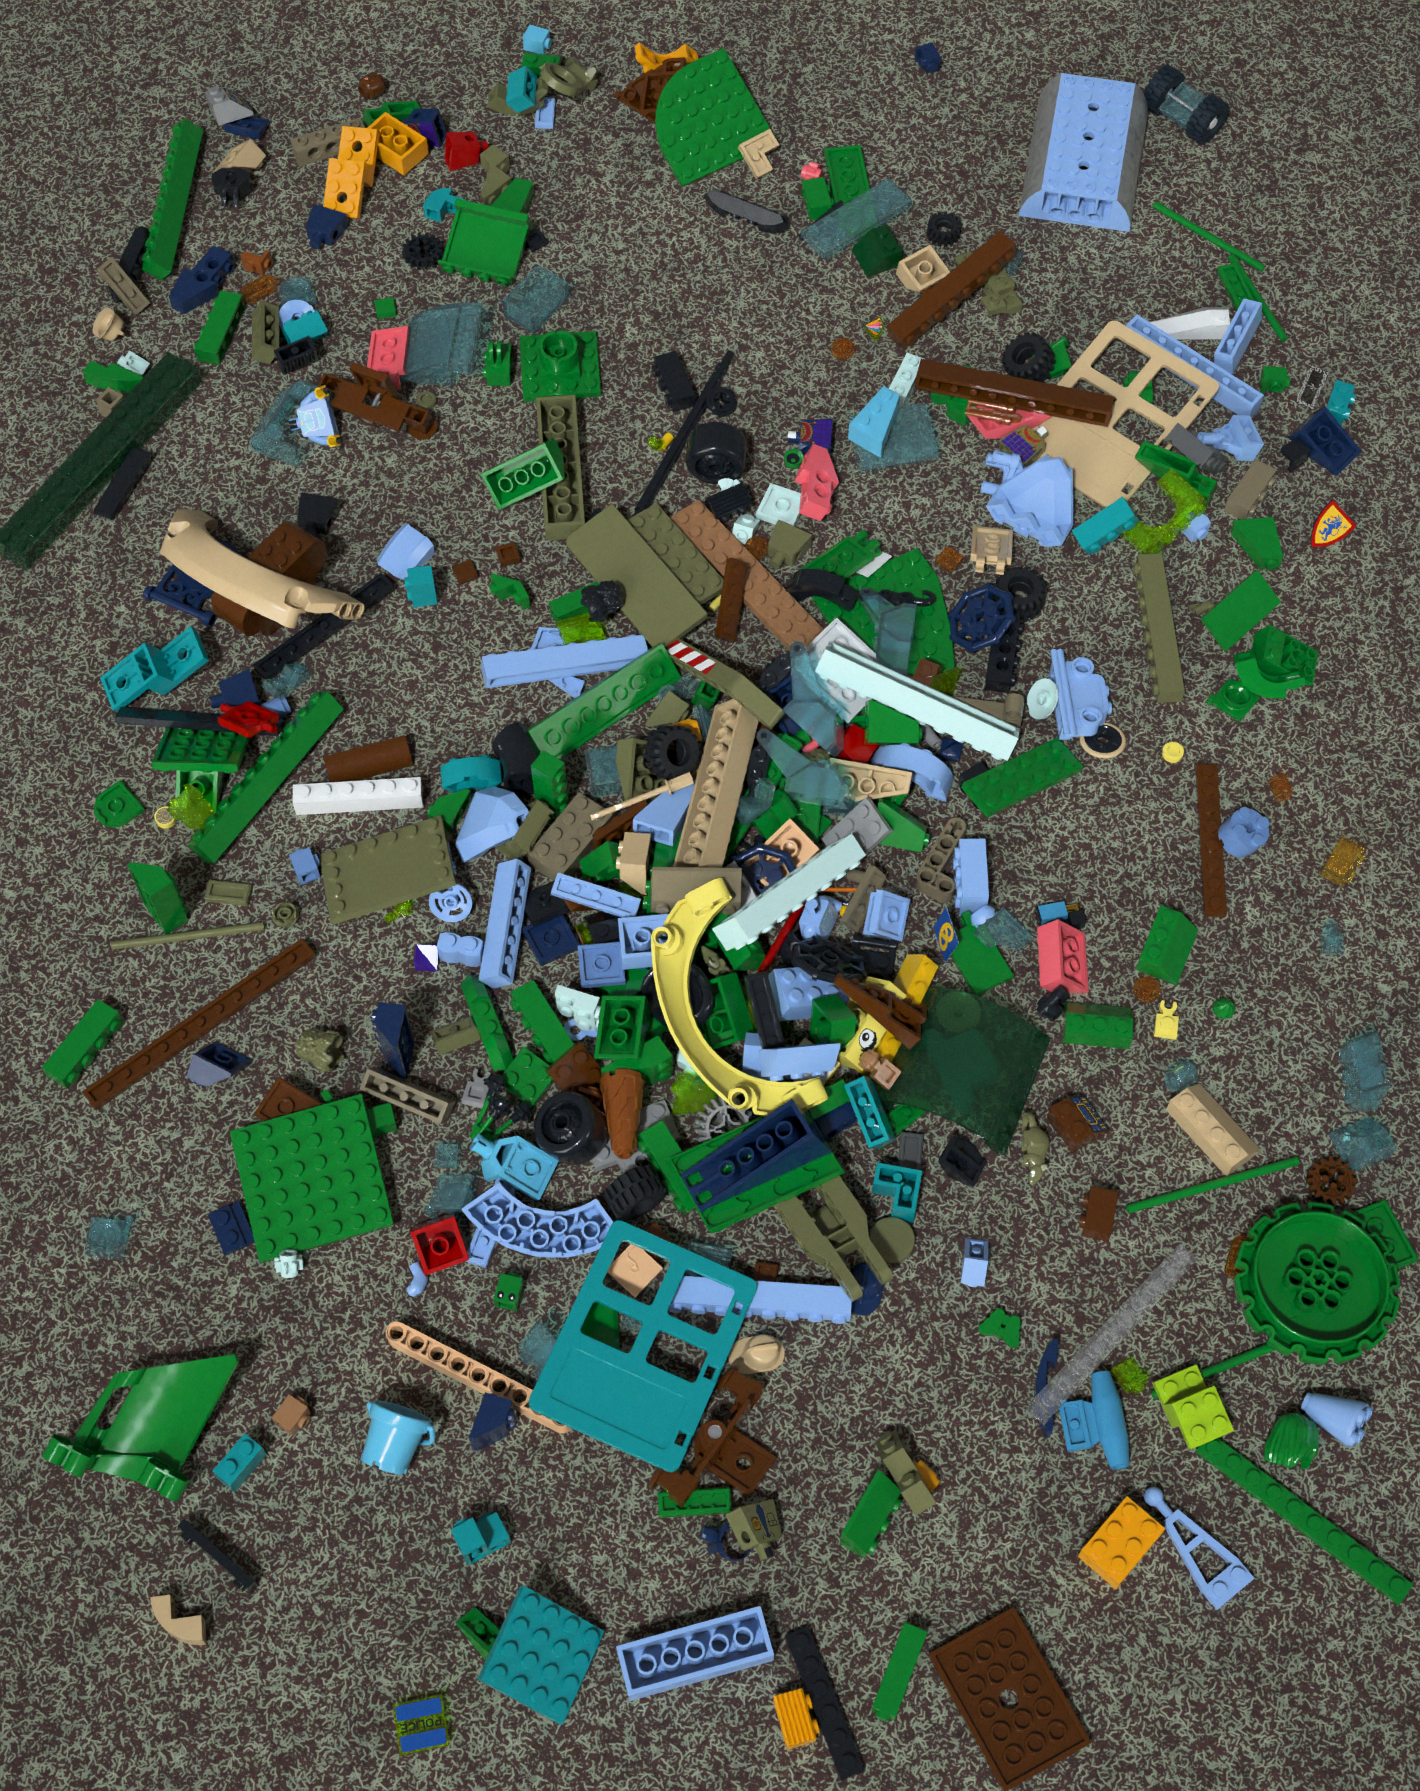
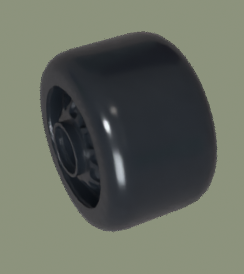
M708 422L694 428L689 434L686 450V466L690 474L696 479L709 484H718V481L724 478L732 479L733 481L743 473L746 461L747 444L743 433L736 427L723 422Z
M571 1091L561 1092L547 1099L539 1108L534 1120V1136L539 1147L557 1161L566 1165H581L595 1158L603 1149L608 1137L607 1118L603 1110L584 1095Z

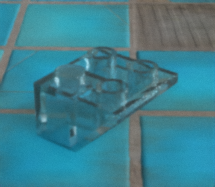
M1370 1117L1328 1134L1344 1164L1350 1163L1349 1171H1359L1386 1160L1392 1156L1397 1148L1386 1128Z

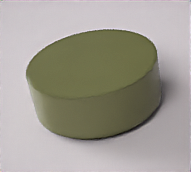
M423 391L418 394L416 400L419 408L431 410L436 406V396L434 393Z

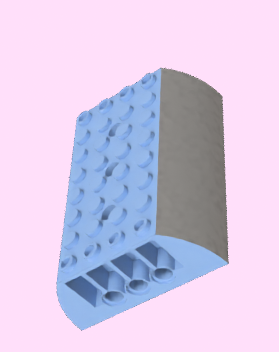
M1061 73L1046 84L1038 101L1018 216L1130 232L1148 116L1146 98L1136 83ZM1084 137H1091L1092 140H1086ZM1086 166L1088 169L1082 170L1079 167Z

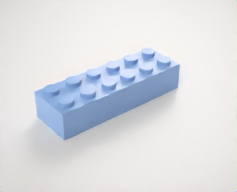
M761 1606L616 1646L629 1701L774 1661V1653Z

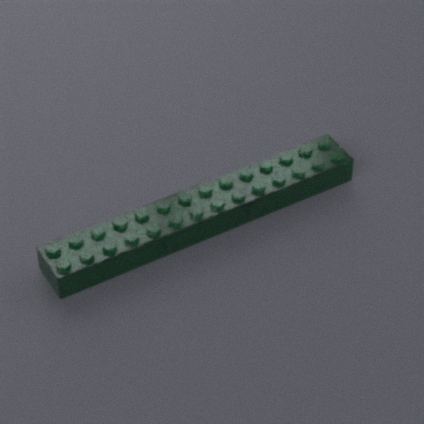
M167 352L0 529V556L8 561L12 560L13 564L28 571L112 481L131 448L141 449L202 384L199 369Z

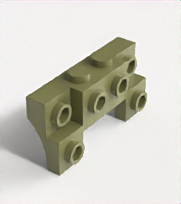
M972 252L954 257V264H961ZM1004 266L997 274H993L988 278L983 286H980L986 296L980 299V304L985 306L988 316L999 313L1012 315L1022 311L1023 303L1015 293V283L1007 275Z

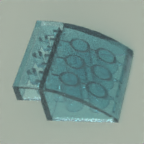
M468 302L441 305L425 310L410 318L408 326L411 332L405 375H400V382L455 387L457 373L472 374L483 317L482 303Z

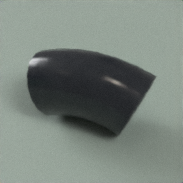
M514 722L505 727L496 736L492 743V750L502 764L504 772L503 781L506 788L517 794L531 795L534 794L531 765L540 755V752L525 726L521 722Z

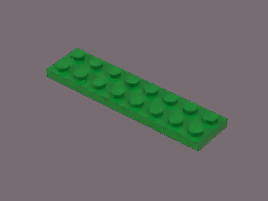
M658 643L527 729V732L536 743L540 754L544 750L560 760L682 678L663 643Z

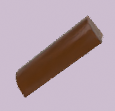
M405 735L323 757L330 782L358 781L413 766Z

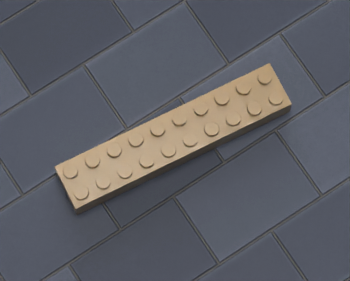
M735 699L714 707L673 867L722 868L759 722Z

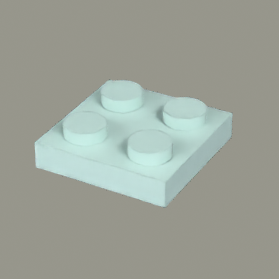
M770 483L756 512V518L775 525L779 519L795 527L800 516L801 493Z

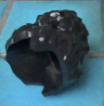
M613 580L602 581L598 586L584 587L581 590L583 598L580 602L581 605L589 609L591 616L588 618L589 621L598 622L607 618L609 613L612 614L620 609L624 603L623 598L625 595L621 591L620 585H617Z

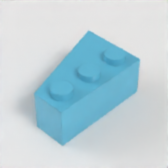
M883 386L849 424L848 439L881 458L885 443H887L888 435L899 410L900 395Z

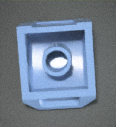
M403 524L385 545L377 558L378 565L392 575L404 580V577H408V568L422 567L435 554L434 545L427 536H424L409 524Z

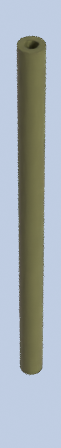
M264 922L118 940L111 941V949L116 950L263 931L265 927Z

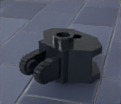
M221 168L212 173L211 180L214 192L221 196L222 207H227L228 201H233L234 207H239V201H242V197L252 192V184L249 182L250 174L242 168Z

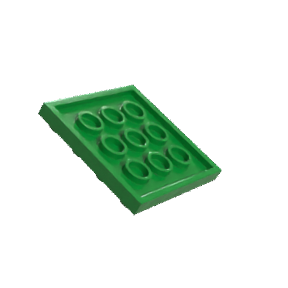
M166 727L152 760V770H160L162 772L170 770H180L182 772L202 771L204 773L213 771L224 773L238 772L250 737H244L234 732Z

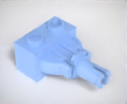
M1233 415L1228 424L1221 428H1215L1212 433L1199 432L1197 436L1205 445H1213L1216 449L1234 454L1237 461H1254L1264 445L1250 415Z

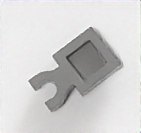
M474 1069L473 1082L467 1081L462 1104L482 1109L489 1090L487 1083L483 1080L484 1078L489 1079L491 1072H486V1076L480 1078L478 1077V1069Z

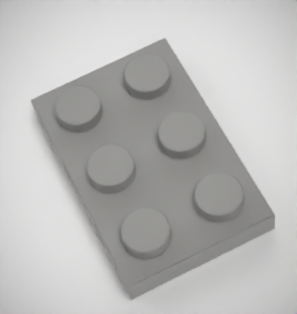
M866 797L835 825L822 840L828 846L852 833L867 855L893 830L871 798Z

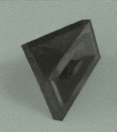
M1310 365L1295 402L1314 409L1324 389L1329 372Z

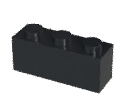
M676 351L655 356L654 365L651 366L654 377L659 379L658 386L660 391L665 393L666 405L670 406L673 412L693 407L695 404V393Z

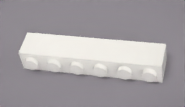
M421 777L293 785V806L296 815L423 808V787Z

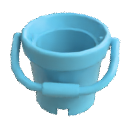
M380 1400L368 1402L367 1409L371 1422L360 1458L361 1461L370 1466L375 1461L374 1464L379 1466L380 1470L398 1475L406 1474L418 1445L429 1446L435 1442L436 1435L434 1427L431 1426L432 1420L420 1412L398 1404ZM429 1431L430 1438L422 1440L423 1434Z

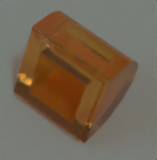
M1284 773L1276 775L1268 781L1276 802L1280 803L1291 799L1292 788Z

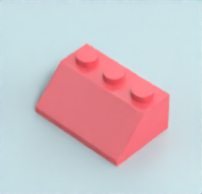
M1058 919L1037 927L1040 987L1052 992L1060 985L1067 993H1088L1085 933Z

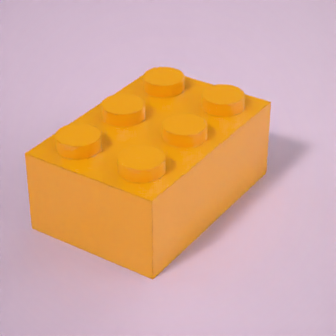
M387 112L367 127L380 131L376 158L402 175L407 174L429 154L427 138Z
M1126 1496L1083 1547L1078 1557L1114 1589H1117L1159 1539L1165 1528Z

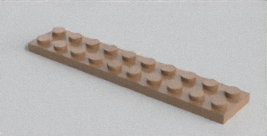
M700 500L669 517L723 579L727 558H735L748 563L742 602L789 651L794 642H802L805 647L808 646L824 630L734 535L715 518Z

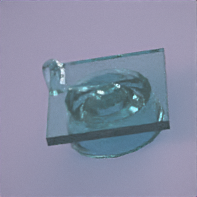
M291 277L286 279L282 285L277 286L282 301L281 307L291 300H302L310 305L317 304L309 278Z
M439 1175L429 1205L424 1208V1212L432 1219L436 1216V1213L433 1211H445L448 1214L453 1212L454 1215L462 1212L461 1209L472 1200L471 1186L474 1175Z
M126 1215V1221L92 1217L83 1256L123 1261L131 1225L135 1223V1219L130 1215Z

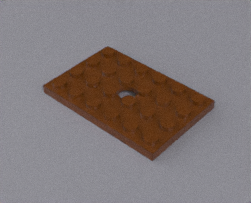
M1014 1607L928 1654L932 1665L1002 1791L1013 1789L1092 1743ZM1008 1689L1017 1694L1018 1704L1015 1708L1006 1709L1000 1704L999 1695L1002 1691Z

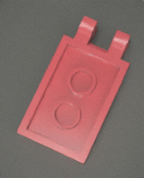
M409 326L374 330L371 334L367 367L387 374L396 390H400L401 387L400 375H405L411 333Z

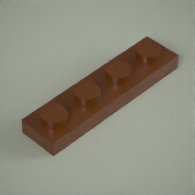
M727 558L715 631V638L730 643L736 642L748 564L735 558Z

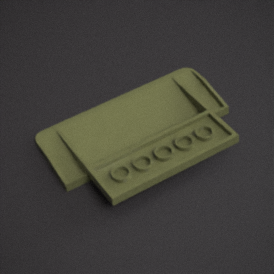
M657 503L628 520L611 504L571 533L567 538L566 544L569 550L598 584L602 581L613 580L617 585H620L621 591L625 595L623 598L624 603L620 610L652 647L658 643H663L664 647H667L706 620L707 612L701 605L722 593L724 579Z

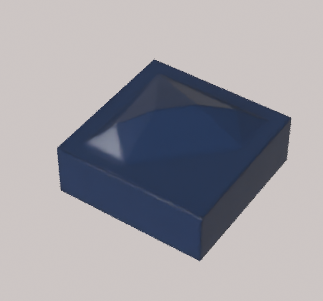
M942 738L939 759L959 763L963 743L953 739Z

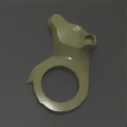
M575 57L567 59L565 63L566 68L555 63H545L539 67L542 70L540 72L541 77L546 84L568 96H577L584 90H595L598 79L595 77L598 71L597 67L587 68ZM555 75H558V76L562 77V78L565 79L567 82H564V81L560 80V79L557 78Z

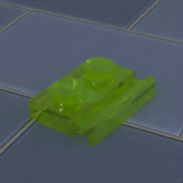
M589 613L556 621V628L559 630V635L564 645L569 643H586L590 640L600 641L605 639L600 622L589 621L588 618L591 616Z

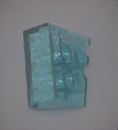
M1371 1032L1348 1040L1342 1049L1339 1050V1062L1343 1063L1344 1070L1341 1072L1342 1083H1346L1344 1102L1348 1104L1349 1112L1377 1111L1391 1087L1390 1079H1385L1387 1073L1386 1063H1381L1383 1051L1378 1032Z

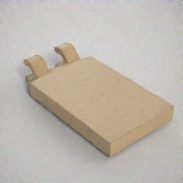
M973 526L970 561H976L975 572L983 573L984 564L996 565L995 574L1004 575L1005 565H1011L1013 530Z

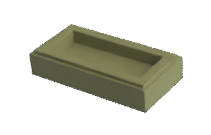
M209 880L204 899L205 902L248 906L252 885Z

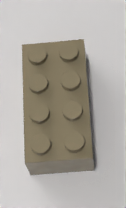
M578 792L531 848L530 853L527 854L529 866L555 881L557 873L572 877L580 867L579 860L594 850L592 834H594L597 828L609 824L613 819V813L592 821L590 814L605 808Z

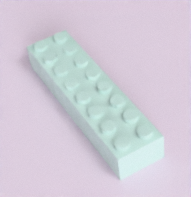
M851 833L828 845L716 925L712 930L726 951L734 947L738 950L746 944L749 945L759 938L758 935L772 929L776 922L779 923L786 919L791 911L794 912L803 906L802 903L816 897L820 890L823 891L831 886V882L847 874L846 871L860 865L859 860L866 854Z

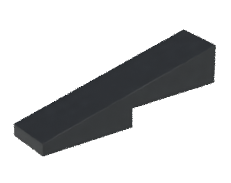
M135 447L131 448L94 508V514L113 519L132 495L131 489L150 467L151 458L149 452Z

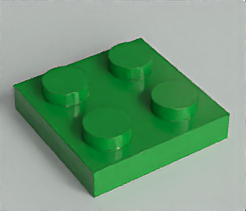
M525 1047L520 1050L501 1076L503 1080H506L505 1086L508 1088V1091L521 1101L527 1103L532 1109L553 1083V1080L545 1071L550 1065Z

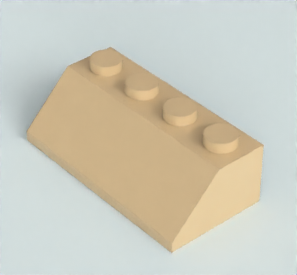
M1201 1084L1185 1088L1169 1101L1166 1111L1225 1176L1232 1174L1261 1151Z

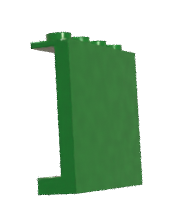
M456 198L454 204L456 214L443 258L438 260L441 269L449 274L458 272L467 278L475 276L484 282L492 280L502 286H507V284L513 285L531 225L529 215Z

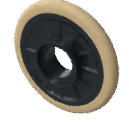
M1104 723L1099 726L1098 732L1095 735L1080 736V743L1083 749L1094 757L1112 758L1124 750L1126 738L1118 727L1110 723ZM1098 738H1106L1108 742L1101 743L1098 741Z

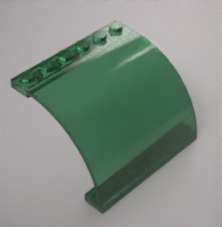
M928 987L921 1002L927 1005V1020L921 1024V1040L911 1049H908L901 1043L892 1061V1064L901 1073L890 1090L884 1089L877 1083L876 1091L884 1111H892L895 1103L936 1114L979 1136L997 1154L1006 1155L1050 1039L1021 1016L990 1000L955 989Z

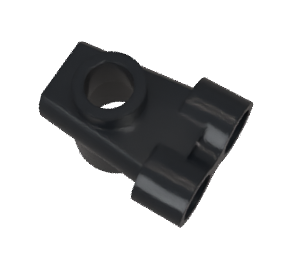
M1059 985L1052 991L1049 997L1045 995L1038 1001L1037 1005L1039 1007L1036 1009L1037 1012L1044 1019L1047 1017L1051 1022L1055 1021L1063 1013L1064 1009L1060 1005L1069 999L1068 993Z

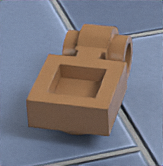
M870 1049L867 1052L864 1051L859 1058L860 1062L858 1065L868 1072L874 1069L870 1077L884 1089L890 1090L901 1071L886 1058H881L878 1061L879 1055Z

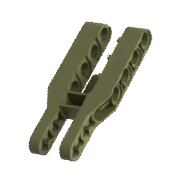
M840 1176L815 1188L828 1208L823 1206L808 1214L804 1208L803 1201H799L796 1196L773 1206L807 1258L829 1269L852 1302L861 1298L863 1292L841 1259L844 1256L858 1250L882 1285L893 1279L890 1268L869 1239L866 1213Z

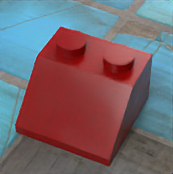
M453 1212L410 1227V1234L425 1276L469 1260Z

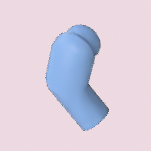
M415 1262L409 1267L414 1278L411 1285L407 1287V1292L413 1297L421 1294L428 1283V1278L425 1276L420 1262Z

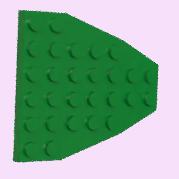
M918 548L885 562L868 578L858 574L845 580V585L859 592L849 612L825 598L812 596V601L828 625L838 618L892 669L913 677L920 658H923L943 667L940 678L944 675H951V672L954 673L953 642L949 638L951 635L950 623L939 580ZM863 590H869L873 593L889 590L896 593L908 592L915 598L928 599L929 596L922 593L925 590L935 595V602L927 607L911 606L909 609H901L896 606L883 607L876 601L865 602L860 600L859 595Z

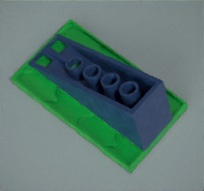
M793 1099L766 1117L757 1118L668 1158L710 1233L719 1232L745 1218L748 1219L782 1201H787L845 1173L808 1110L804 1111Z

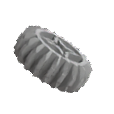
M718 1096L717 1101L711 1098V1106L704 1103L703 1108L705 1111L697 1112L701 1119H695L694 1121L700 1127L695 1128L694 1132L700 1134L696 1138L697 1141L704 1143L712 1139L710 1132L722 1135L753 1121V1119H748L751 1117L752 1111H739L730 1106L720 1096ZM738 1098L735 1099L736 1105H741V1100ZM727 1108L733 1109L737 1113L739 1120L730 1119ZM717 1113L716 1120L710 1123L712 1117ZM725 1122L728 1123V1126H725L724 1130L721 1129V1126H724Z

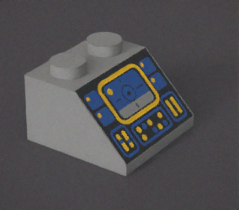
M212 87L209 91L205 92L210 112L219 126L254 115L243 97L224 87Z

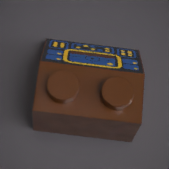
M1085 1095L1067 1097L1049 1108L1047 1118L1071 1153L1110 1132Z

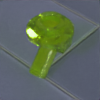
M409 900L394 905L396 909L384 916V920L389 924L400 915L404 918L408 917L413 913V904Z

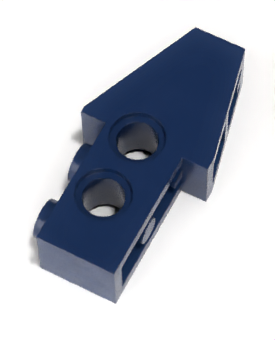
M213 245L192 270L184 268L169 295L172 309L186 314L219 295L217 286H220L227 274H230L234 269L235 265L232 254Z

